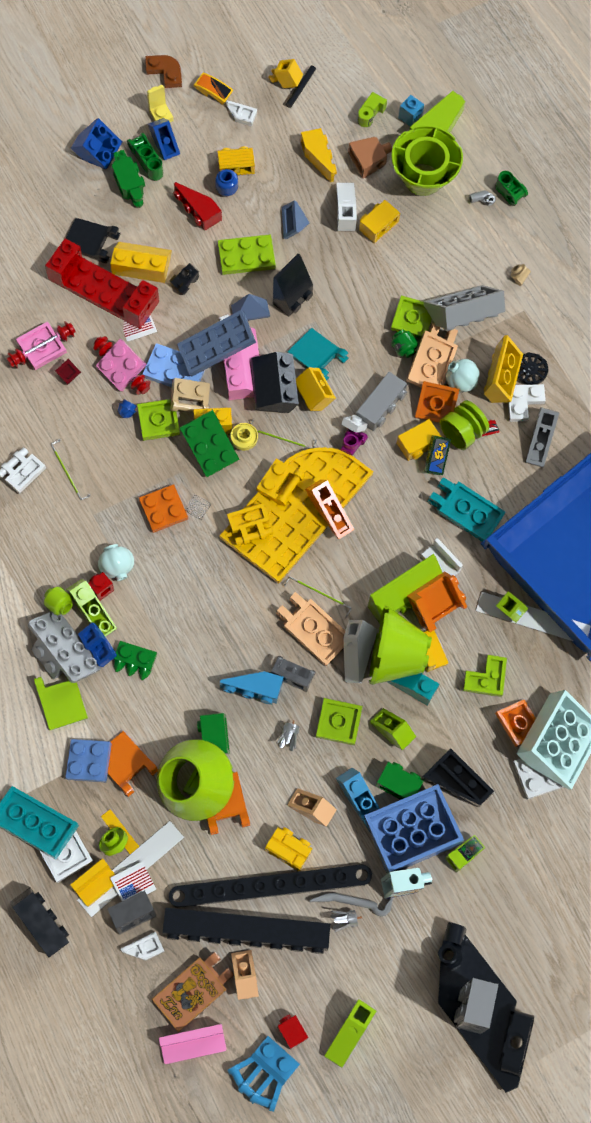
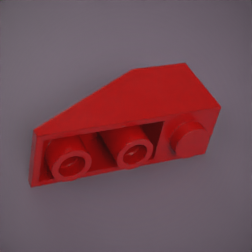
M177 182L174 183L173 194L175 198L183 203L186 212L192 214L195 223L201 226L204 231L222 221V210L212 198Z

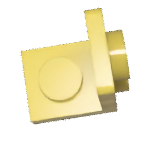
M164 86L152 87L147 91L149 113L153 120L157 121L165 118L169 122L174 121L166 105Z

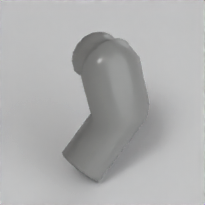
M486 190L469 195L471 203L481 201L487 205H492L496 201L495 196Z

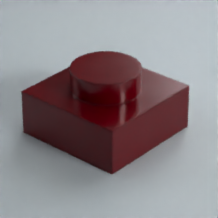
M69 358L55 370L67 385L81 373Z

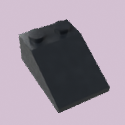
M297 254L273 277V305L288 317L292 313H297L301 308V304L304 301H309L313 296V283L300 254Z

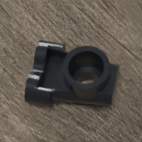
M189 263L179 274H174L169 281L185 295L190 289V284L195 283L199 279V270Z

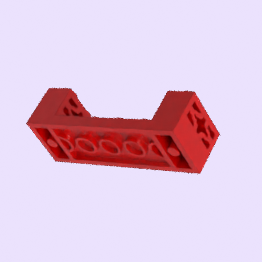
M66 238L45 265L49 281L138 329L142 328L159 303V293L156 286L144 280L138 286L129 283L83 258L81 247Z

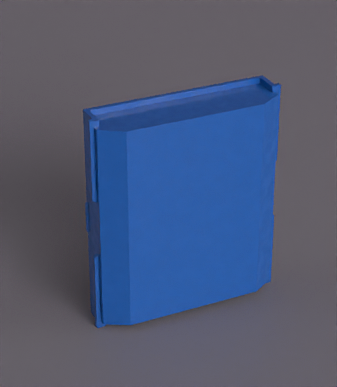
M590 453L564 476H560L545 488L541 495L497 529L481 545L485 550L489 548L505 571L573 640L572 642L587 654L586 658L591 662V627L587 636L573 621L591 625Z

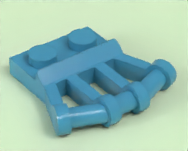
M267 1036L250 1058L227 1071L229 1075H232L238 1091L248 1096L252 1104H259L274 1112L282 1086L300 1064ZM253 1062L258 1064L247 1080L244 1081L239 1070ZM263 1069L269 1074V1077L255 1092L249 1085ZM273 1079L278 1082L272 1100L260 1096Z

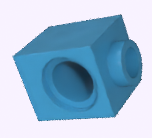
M410 95L400 105L398 118L411 127L422 117L424 103Z

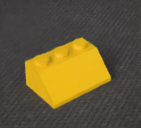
M118 242L114 247L110 263L112 273L119 276L165 283L172 250Z
M504 335L496 345L495 352L492 355V363L488 371L487 383L484 387V395L491 403L512 401L523 353L508 335Z

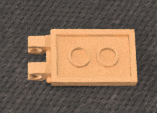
M431 323L429 330L424 331L406 381L421 388L423 381L444 385L448 366L453 361L458 345L454 344L458 330L447 331L443 339L437 336L440 327L436 326L435 323Z
M295 592L289 601L297 607L296 611L291 614L282 605L276 614L285 621L283 623L284 628L326 667L344 649L343 638L345 630L312 599L309 601L307 599L304 600Z

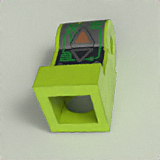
M474 835L449 853L445 859L457 873L484 850L485 846Z

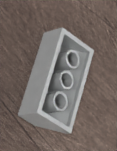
M480 285L424 301V306L435 325L449 331L454 330L456 326H467L473 321L481 322L487 317H497L498 314L505 312V297L503 290Z

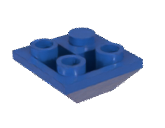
M97 118L78 135L71 149L82 160L107 169L114 158V152L118 151L123 141Z

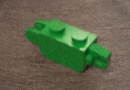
M124 150L114 152L113 176L122 198L126 200L131 199L134 207L140 208L144 204L143 187H145L143 177L138 175V165L136 162L133 163L131 156L128 157Z

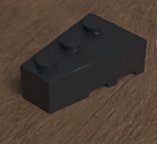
M451 748L422 776V779L434 785L439 784L440 788L478 807L494 793V790Z
M30 887L10 903L45 954L50 958L69 943L66 938L69 936V933L63 925L60 927L55 922L57 917L51 908L47 910L44 907L43 903L46 902L39 892L35 893Z

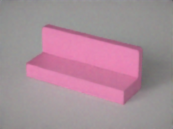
M222 1024L159 1038L165 1064L226 1051Z

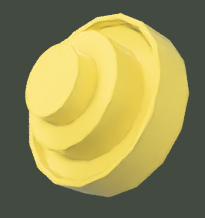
M240 423L232 429L231 442L237 449L242 451L250 450L257 444L258 432L253 425Z

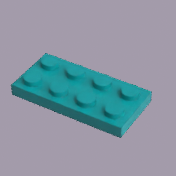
M11 786L0 802V828L55 860L79 827L77 822Z

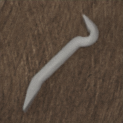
M328 893L311 899L310 902L336 901L372 909L375 915L383 917L391 911L393 898L390 899L384 910H379L378 904L374 901L338 893Z

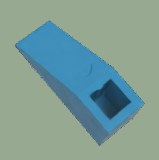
M264 671L220 680V688L231 694H234V692L241 693L243 697L253 699V697L261 699V702L265 704H277L284 677Z
M351 768L338 776L336 780L369 831L364 815L380 808L360 772Z

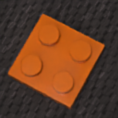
M174 484L139 497L140 504L153 533L188 520V515Z

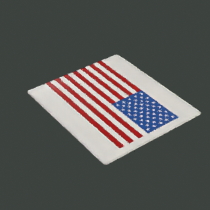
M151 315L141 329L125 321L123 323V332L127 341L157 332Z
M142 861L110 878L121 901L144 890L146 894L156 890Z

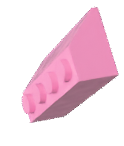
M251 328L256 343L223 360L229 400L254 397L250 359L259 356L256 330L254 328Z

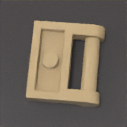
M174 378L172 380L170 410L175 412L178 410L194 412V409H209L210 383ZM178 398L201 402V406L179 403Z

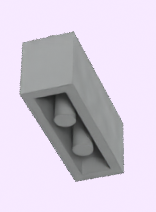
M388 372L359 408L356 415L361 417L362 421L368 424L367 427L374 432L377 427L380 428L384 424L386 415L388 413L392 414L395 410L397 401L404 399L407 394V383L391 372Z

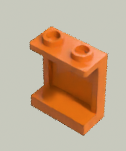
M443 572L407 595L421 627L430 633L437 629L434 624L458 607L467 608L465 603L466 597L459 590V582L454 575Z

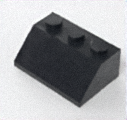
M273 352L251 358L255 409L290 413L299 404L293 354Z

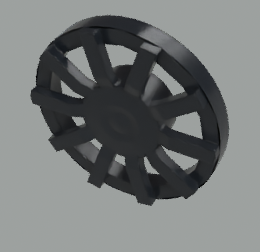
M530 352L523 354L522 362L525 365H520V368L524 369L519 371L517 379L526 385L542 383L548 374L547 361L540 354ZM538 371L545 372L544 376H542ZM523 373L526 375L524 379L520 376ZM537 375V376H539L541 379L536 380V379H535V376ZM532 377L533 381H528L527 378Z

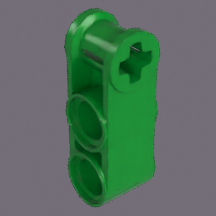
M141 133L140 136L132 140L128 139L127 144L130 151L135 155L149 178L154 181L160 180L164 174L162 160L149 143L146 135Z

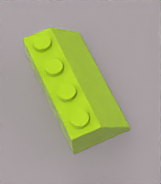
M432 554L370 595L367 607L378 622L380 621L384 606L390 607L397 613H405L410 610L412 606L407 595L443 573L436 556Z

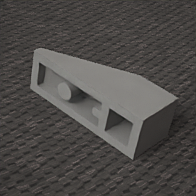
M540 407L526 459L527 463L544 467L558 420V411Z

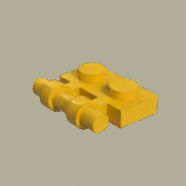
M263 503L227 514L232 533H241L240 537L235 538L236 545L250 544V541L256 539L263 540L267 538L266 536L273 535L271 527L266 529L263 527L264 524L269 523ZM257 527L258 531L250 534L247 533V529Z

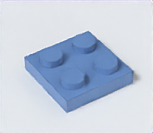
M71 739L66 779L106 783L112 743L109 741Z

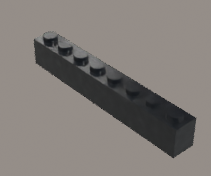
M165 908L162 933L170 940H179V937H187V941L200 942V939H208V943L211 944L229 941V945L241 946V943H249V947L262 948V945H270V949L273 950L291 947V951L303 952V949H311V953L324 954V951L329 949L331 923Z

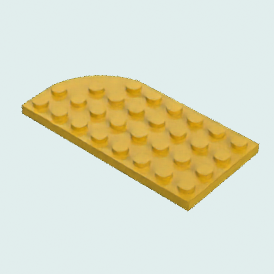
M326 447L307 449L291 456L284 463L300 470L305 474V477L302 481L298 482L288 497L287 504L282 506L258 492L243 508L263 503L269 518V523L264 524L263 527L264 529L271 527L273 535L266 536L267 538L263 540L256 539L250 541V544L236 545L235 538L240 537L241 533L233 534L229 524L220 534V539L279 584L328 527L305 489L320 479L328 480L344 509L373 475L374 471L354 456L339 449ZM289 475L277 492L278 495L283 493L293 478ZM257 527L247 529L248 534L258 531Z

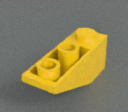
M321 128L301 132L300 142L304 156L330 183L334 182V175L337 174L336 165L331 162L332 152L331 149L327 148L328 140L326 134L323 135Z

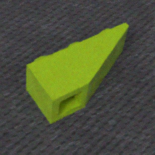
M80 579L66 589L89 624L95 623L105 637L117 629L86 580Z
M358 999L324 1056L342 1068L375 1015L376 1010Z

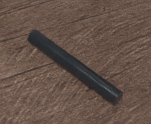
M311 65L286 102L285 105L288 108H292L316 71L315 66Z

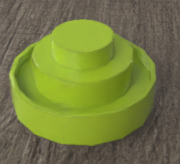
M120 827L108 830L100 839L99 849L107 856L122 852L127 844V833Z

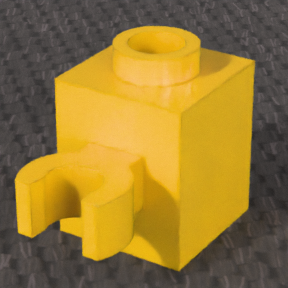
M295 59L279 61L277 68L271 70L273 75H269L268 78L272 83L279 81L282 88H294L298 86L303 73Z

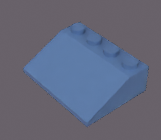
M439 784L364 815L379 858L387 874L408 868L457 847L464 841Z

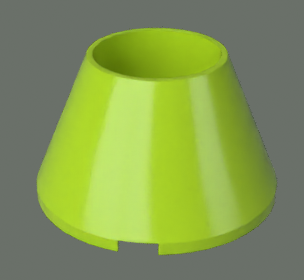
M420 125L415 126V129L408 132L404 131L396 139L392 148L391 159L396 173L409 191L419 196H429L455 179L462 167L463 152L461 146L459 147L455 141V137L448 131L436 126ZM425 164L436 170L423 171L416 168L415 165Z
M187 740L172 747L161 760L156 779L158 794L165 807L175 816L189 821L208 819L219 813L228 803L234 788L233 768L229 758L218 746L204 740ZM188 761L196 766L200 776L199 787L190 798L184 797L177 786L178 772Z

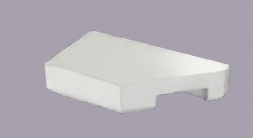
M229 100L226 101V106L235 122L248 126L253 125L257 114L256 108Z
M156 932L121 948L123 953L145 961L165 952Z

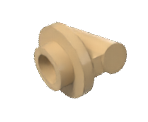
M517 264L511 270V277L516 281L517 285L521 286L531 271L525 264Z

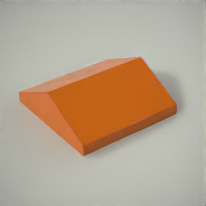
M423 381L415 417L425 420L430 419L440 423V419L449 412H454L460 389Z
M521 700L495 713L515 747L521 746L536 720L526 701Z

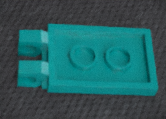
M444 477L439 482L437 488L447 493L446 496L443 498L433 492L427 501L434 507H438L436 510L440 515L482 542L493 533L506 513L458 481L455 484Z

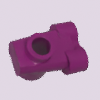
M347 429L340 450L353 456L360 445L365 444L368 439L367 434L363 432L356 433Z

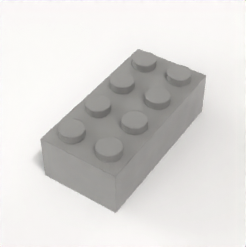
M472 978L460 989L458 1001H461V1006L456 1009L454 1022L457 1023L456 1028L482 1034L490 1028L499 984Z

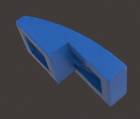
M92 622L78 633L85 648L91 651L98 666L104 667L117 656L111 644L95 623Z

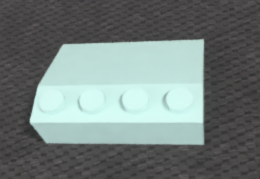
M566 690L550 693L516 754L531 768L565 788L572 789L591 754V715Z

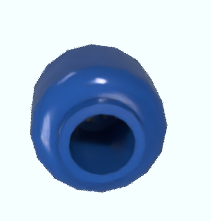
M225 169L218 172L215 178V186L218 193L223 196H231L238 190V176L234 171Z

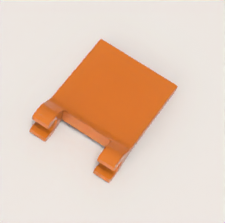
M122 731L111 741L108 775L129 797L134 793L133 788L127 783L144 767L152 776L157 773L158 769L129 736Z
M238 772L233 773L234 788L228 803L219 813L207 819L211 835L219 833L216 821L240 816L242 828L250 826Z

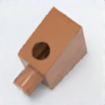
M377 137L350 142L348 153L362 178H366L384 167L387 160L386 154L392 152L390 142L381 145Z

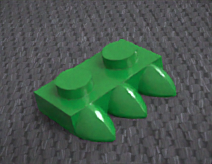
M120 641L116 650L117 656L114 658V670L119 672L126 665V671L130 677L139 668L140 679L144 680L152 671L157 652Z

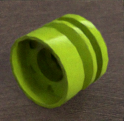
M468 400L461 402L459 406L454 408V412H449L440 419V427L444 435L460 450H466L475 442V438L482 437V434L487 433L490 428L483 412Z

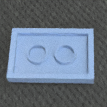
M156 343L142 375L146 379L172 387V380L174 378L200 382L204 371L191 377L180 351Z

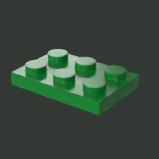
M213 410L179 427L206 477L240 460Z

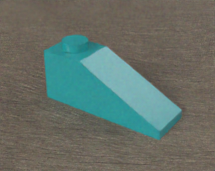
M422 673L387 681V683L428 706L440 685Z

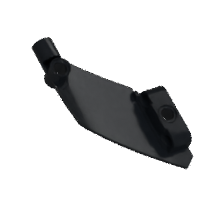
M448 922L442 946L438 951L440 959L438 1004L453 1024L457 1026V1023L454 1022L456 1009L461 1006V1001H458L460 989L472 978L499 984L490 1028L482 1034L457 1029L505 1093L519 1087L534 1024V1015L515 1010L516 999L466 936V927ZM447 951L454 952L451 960L444 959V954ZM513 1039H522L520 1048L516 1049L511 1046Z

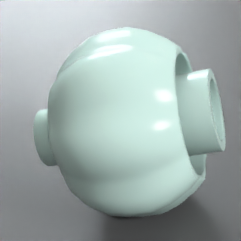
M461 359L449 364L445 378L449 387L460 389L459 393L471 391L477 386L480 373L473 361Z
M118 544L104 548V552L98 560L100 572H104L108 578H116L117 581L126 579L127 574L134 566V556L131 551L125 547H119Z

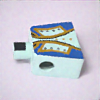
M420 868L389 872L380 879L385 899L414 894L424 889L425 885L432 884L430 872L421 873Z

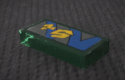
M432 435L424 472L443 476L451 443L450 438Z

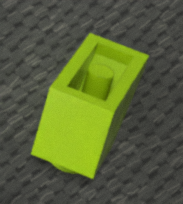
M384 708L370 721L391 744L401 750L416 738V735L404 719Z

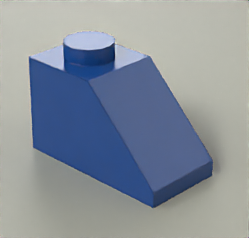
M162 118L149 123L148 127L153 141L163 160L180 155L169 120Z

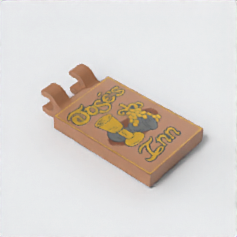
M216 952L205 961L199 957L152 998L153 1002L178 1032L227 991L223 985L234 974L228 968L219 976L212 966L221 960Z

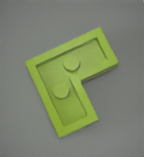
M487 655L485 673L465 672L463 691L502 697L507 658Z

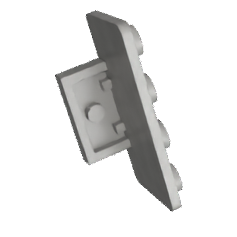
M49 612L29 621L28 627L38 638L31 650L53 679L60 677L63 672L71 683H76L100 671L101 667L98 666L94 656L85 648L81 639L63 615L57 616Z

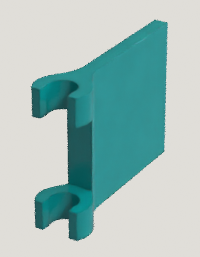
M313 328L287 351V353L293 354V358L306 368H320L326 381L329 379V376H327L329 372L324 368L335 356L342 363L349 359L347 357L348 352L345 349L337 347Z

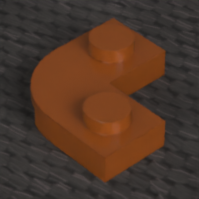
M168 55L145 56L147 75L164 74L165 88L182 87L181 67L175 58Z

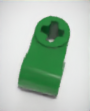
M500 172L495 188L510 205L515 206L518 200L528 196V190L511 172Z

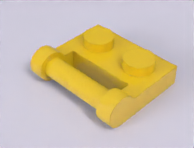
M276 458L257 486L256 491L285 506L288 502V497L298 482L303 480L305 474ZM289 475L293 478L283 493L278 495L277 492Z

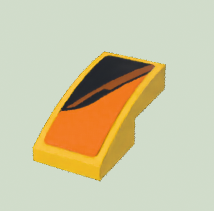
M204 72L193 85L206 97L210 95L222 105L233 92V89Z

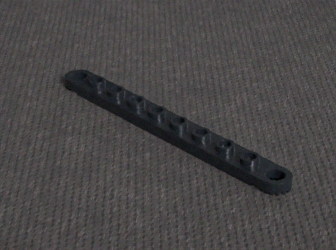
M353 865L180 885L170 890L169 901L175 907H186L365 886L372 879V871L366 865ZM358 870L366 871L367 879L364 881L358 880L356 872ZM176 891H182L185 894L182 902L174 901L173 895Z

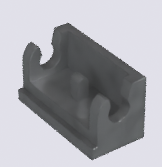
M278 656L271 671L272 674L284 677V683L307 692L315 675L314 670H308L283 659L281 656Z
M145 890L107 909L119 935L156 917V913Z

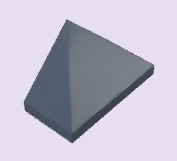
M294 200L282 207L284 239L294 236L310 224L297 201Z
M248 294L231 305L232 313L234 314L242 310L247 321L270 317L267 299Z

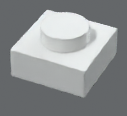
M352 415L343 418L341 425L357 433L365 431L368 424L362 421L361 417Z

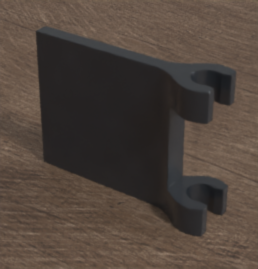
M75 218L66 239L79 245L83 255L93 257L102 263H107L110 257L107 256L108 251L103 250L102 247L108 236L118 240L121 233L118 232L119 228L116 226H104Z

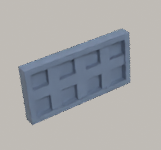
M239 310L177 345L187 371L192 377L256 343V340L244 312Z

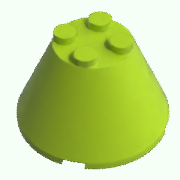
M384 606L370 666L369 676L372 678L369 680V684L372 685L424 673L429 659V655L426 654L432 641V637L428 636L390 607Z

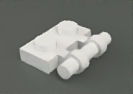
M24 447L19 452L16 451L7 463L4 462L1 465L0 478L9 474L5 481L19 494L46 469V466L33 454L26 459L25 456L29 452ZM18 462L21 463L15 470L13 469Z

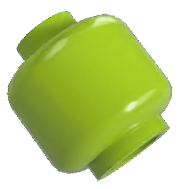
M50 588L44 594V606L54 615H65L71 610L73 598L63 588Z

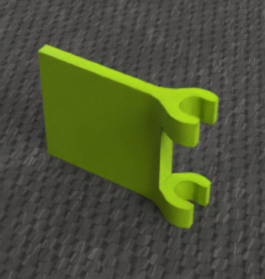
M42 677L34 679L49 730L88 719L77 682L71 683L68 680L45 688Z

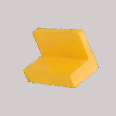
M435 630L431 633L429 631L424 632L432 637L431 646L426 654L429 655L428 664L425 667L427 672L448 664Z
M102 858L70 885L86 906L89 907L114 887L110 878L115 876V873Z

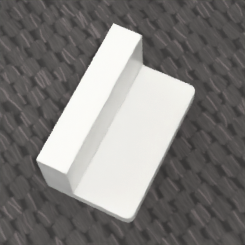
M438 538L434 540L431 547L421 554L423 560L434 554L442 572L450 575H458L463 566Z

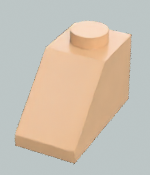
M297 788L287 804L290 808L311 821L326 827L337 810L323 797Z
M252 950L231 953L238 1000L258 997Z

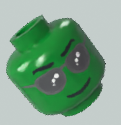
M403 329L392 336L391 345L399 357L406 356V358H409L416 353L415 349L418 346V342L410 331Z

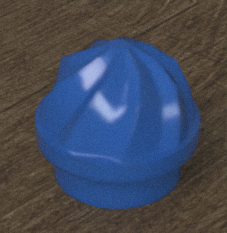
M123 399L122 403H119L118 413L122 418H130L136 413L135 409L137 406Z

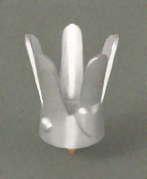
M295 720L292 723H285L283 726L282 735L277 741L279 743L281 740L279 748H283L285 744L290 742V750L296 749L297 734L300 727L294 724Z
M350 910L349 912L331 911L338 913L331 914V918H334L335 923H340L333 926L335 932L347 927L358 926L357 919L362 918V916L357 917L355 910Z

